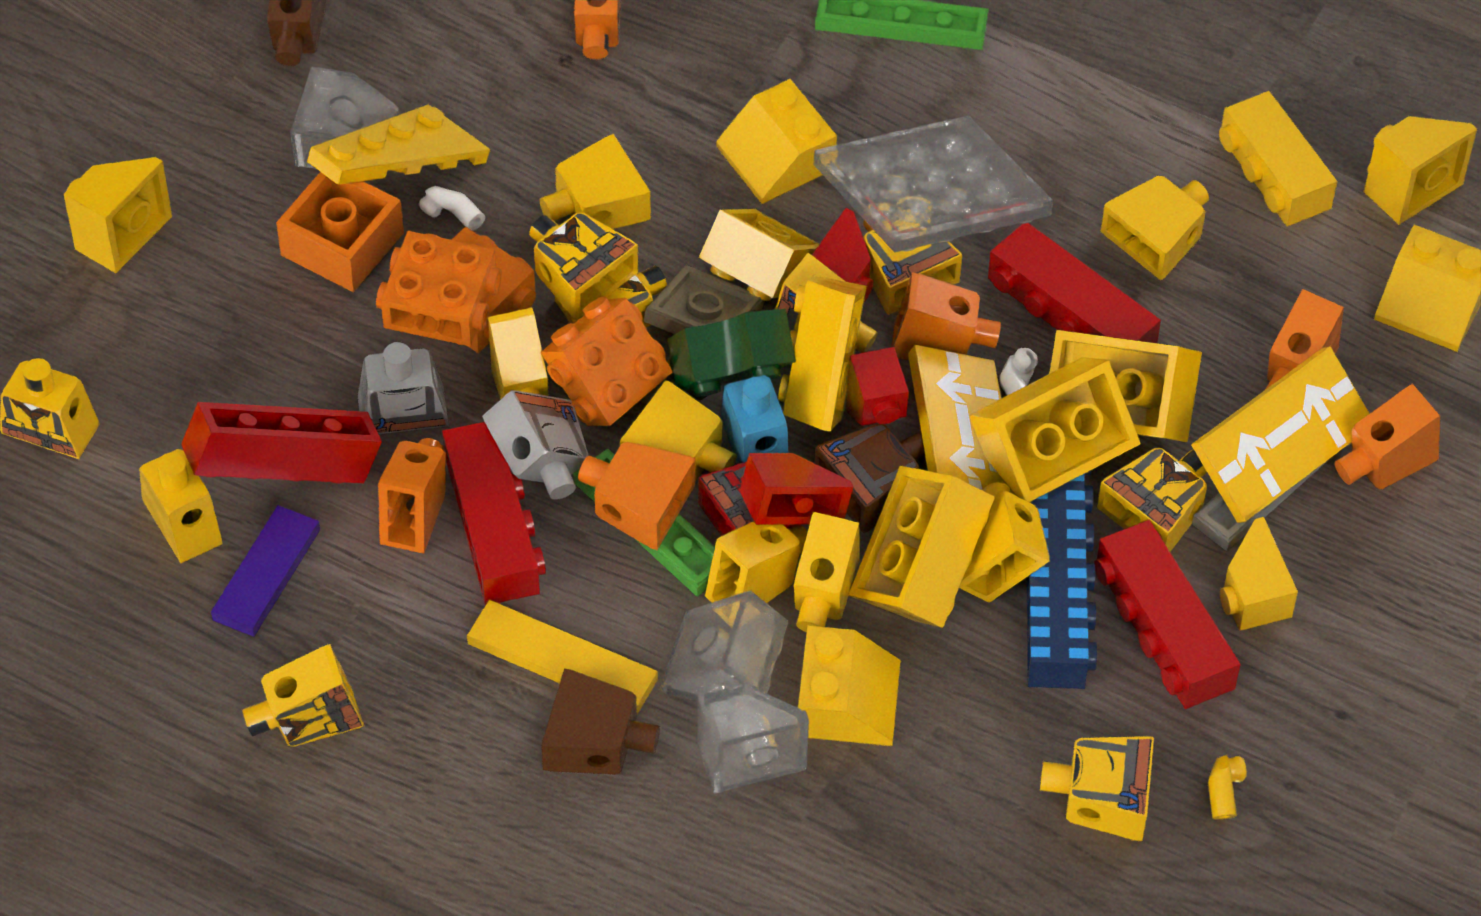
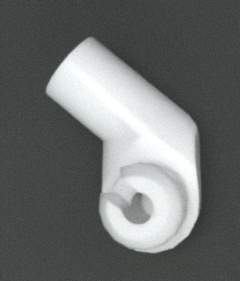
M433 186L425 190L426 195L419 201V207L427 215L437 217L444 208L452 212L472 231L478 229L485 220V215L461 192Z
M1020 348L1016 351L1015 355H1011L1006 361L999 377L1000 386L1006 395L1028 385L1034 373V368L1038 364V358L1031 349Z

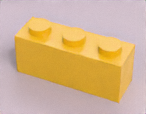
M1270 91L1224 108L1222 125L1219 130L1222 146L1227 152L1233 153L1241 164L1246 179L1256 184L1264 195L1269 210L1277 213L1287 227L1332 209L1337 180Z

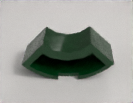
M786 309L745 312L720 322L684 328L667 339L675 384L683 391L694 390L696 397L717 394L722 391L721 385L751 377L765 375L770 377L771 380L779 378L781 376V368L796 362Z

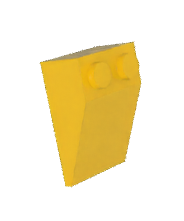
M1056 330L1050 373L1082 357L1109 360L1137 435L1188 442L1202 352L1179 346Z

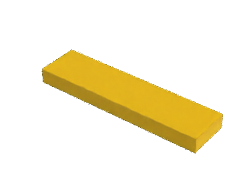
M492 600L488 601L467 634L469 645L557 683H560L565 668L631 691L636 695L637 714L658 681V671Z

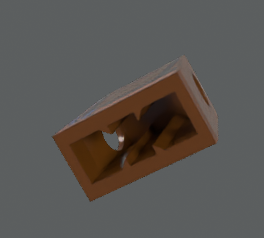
M875 424L816 446L815 464L852 482L854 488L846 513L854 522H859V529L863 533L876 526L899 466L920 469L918 463L926 459L923 439L920 433H915L899 442L884 424Z

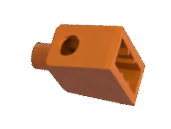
M912 272L894 321L891 347L895 348L898 359L909 360L908 353L914 345L967 355L971 343L996 348L1001 322L978 317L980 296L976 292Z
M1302 289L1269 353L1267 379L1270 382L1266 389L1321 348L1331 346L1336 354L1339 348L1344 307Z
M1412 383L1354 425L1352 428V451L1334 463L1339 476L1346 484L1350 485L1366 475L1376 488L1384 489L1439 460L1440 415Z
M432 438L421 439L419 443L402 441L399 442L378 482L379 540L381 545L425 553L446 492L445 450L439 441ZM415 497L413 506L409 511L406 504L411 498Z
M626 442L620 445L610 463L588 455L580 467L578 481L595 487V513L600 519L657 551L695 486V458Z

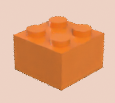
M322 172L314 178L276 222L281 256L352 292L356 291L404 234L400 199L364 181L338 185Z

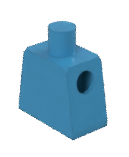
M765 375L751 377L724 386L721 420L723 421L732 451L737 455V464L747 462L749 453H789L787 423L770 377ZM765 437V450L756 449V442Z

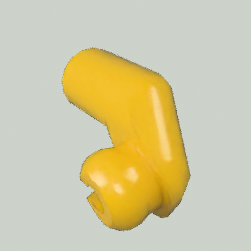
M1227 755L1218 757L1214 762L1208 780L1213 819H1228L1237 816L1232 782H1242L1247 775L1245 760L1240 756L1228 758Z

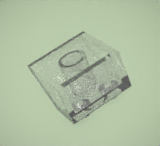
M311 67L290 131L294 165L316 169L307 162L312 146L399 115V107L355 73Z
M751 590L685 611L660 690L669 695L727 709H734L764 700L765 695L770 689V679L777 657L783 647V638L789 621Z
M745 683L732 687L718 686L705 694L698 695V748L714 794L807 770L809 719L806 711Z

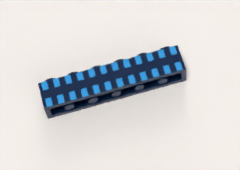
M1092 470L1030 502L1039 510L1050 561L1026 577L1028 687L1085 689L1087 671H1096L1097 643L1088 642V630H1095L1096 603L1087 602V591H1094L1095 563H1086V552H1093L1094 524H1085V513H1092L1093 486L1085 485L1084 475H1091Z

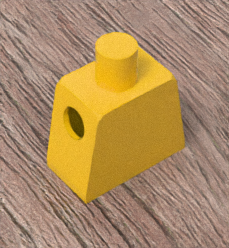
M614 134L601 139L559 163L555 168L557 192L540 198L543 214L553 221L568 215L572 217L576 213L584 212L611 229L651 219L650 190Z
M1156 176L1104 204L1101 233L1159 280H1163L1201 237L1206 213L1202 206L1208 202L1209 194L1206 188L1198 181L1193 180L1180 189L1166 177Z
M667 380L664 381L620 440V445L631 442L695 458V482L704 469L709 472H715L735 465L737 458L735 453L721 447L723 425L721 418Z
M182 449L166 453L143 464L139 468L142 500L180 563L223 544L209 491L200 476L193 474ZM191 510L193 523L183 524V516Z
M991 483L983 489L984 492L995 498L989 511L988 522L982 529L973 551L971 565L965 572L959 586L960 589L989 603L1050 561L1039 510L1034 504L1012 494L1010 487L1004 483Z
M813 512L794 581L795 609L800 611L796 626L800 630L807 632V625L825 627L827 618L834 620L842 618L848 594L860 561L859 522Z
M753 521L717 538L705 597L735 626L740 624L789 588L793 583L799 555L802 554L808 531L799 524L787 529L784 525H755Z

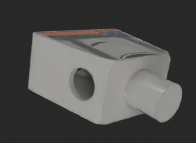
M395 342L386 346L383 353L370 354L364 358L358 390L359 411L369 413L378 434L449 426L444 387L430 350L424 348L410 350L406 344Z
M511 390L482 416L485 424L516 477L524 480L544 482L551 499H562L569 496L576 489L571 475L581 467L584 459L588 456L576 411L571 404L572 401Z

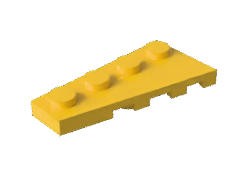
M428 104L312 146L307 162L340 185L382 179L386 177L389 170L409 175L420 173L424 165L437 164L441 170L456 168L459 160L469 159L473 165L485 164L490 148L445 117L442 111Z

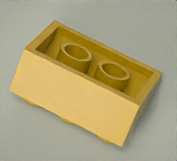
M819 276L809 278L806 286L799 285L794 312L801 313L798 331L791 330L790 332L796 362L792 363L790 375L783 374L778 393V401L785 402L783 410L785 416L825 431H831L842 420L847 396L849 357L854 355L867 286Z
M1082 357L969 415L985 458L1014 494L1028 502L1141 444L1109 360Z
M899 466L848 595L913 621L943 628L947 617L953 610L955 596L963 576L971 565L973 551L982 529L988 522L989 511L995 497L953 475Z

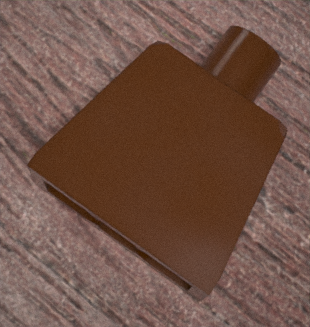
M269 0L267 23L272 46L276 50L275 59L277 62L287 66H295L300 63L302 53L313 54L317 51L326 0Z
M564 668L541 744L543 770L616 775L621 773L628 749L651 754L655 753L659 740L660 726L636 721V695L633 692Z

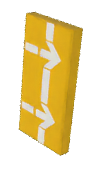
M914 345L908 353L928 471L953 475L982 491L991 483L1006 484L985 458L969 417L970 414L1001 399L994 360Z
M1331 346L1321 348L1192 443L1191 446L1237 523L1249 520L1352 442V428L1370 413Z

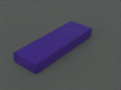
M277 505L211 611L212 620L255 637L320 531L319 521Z

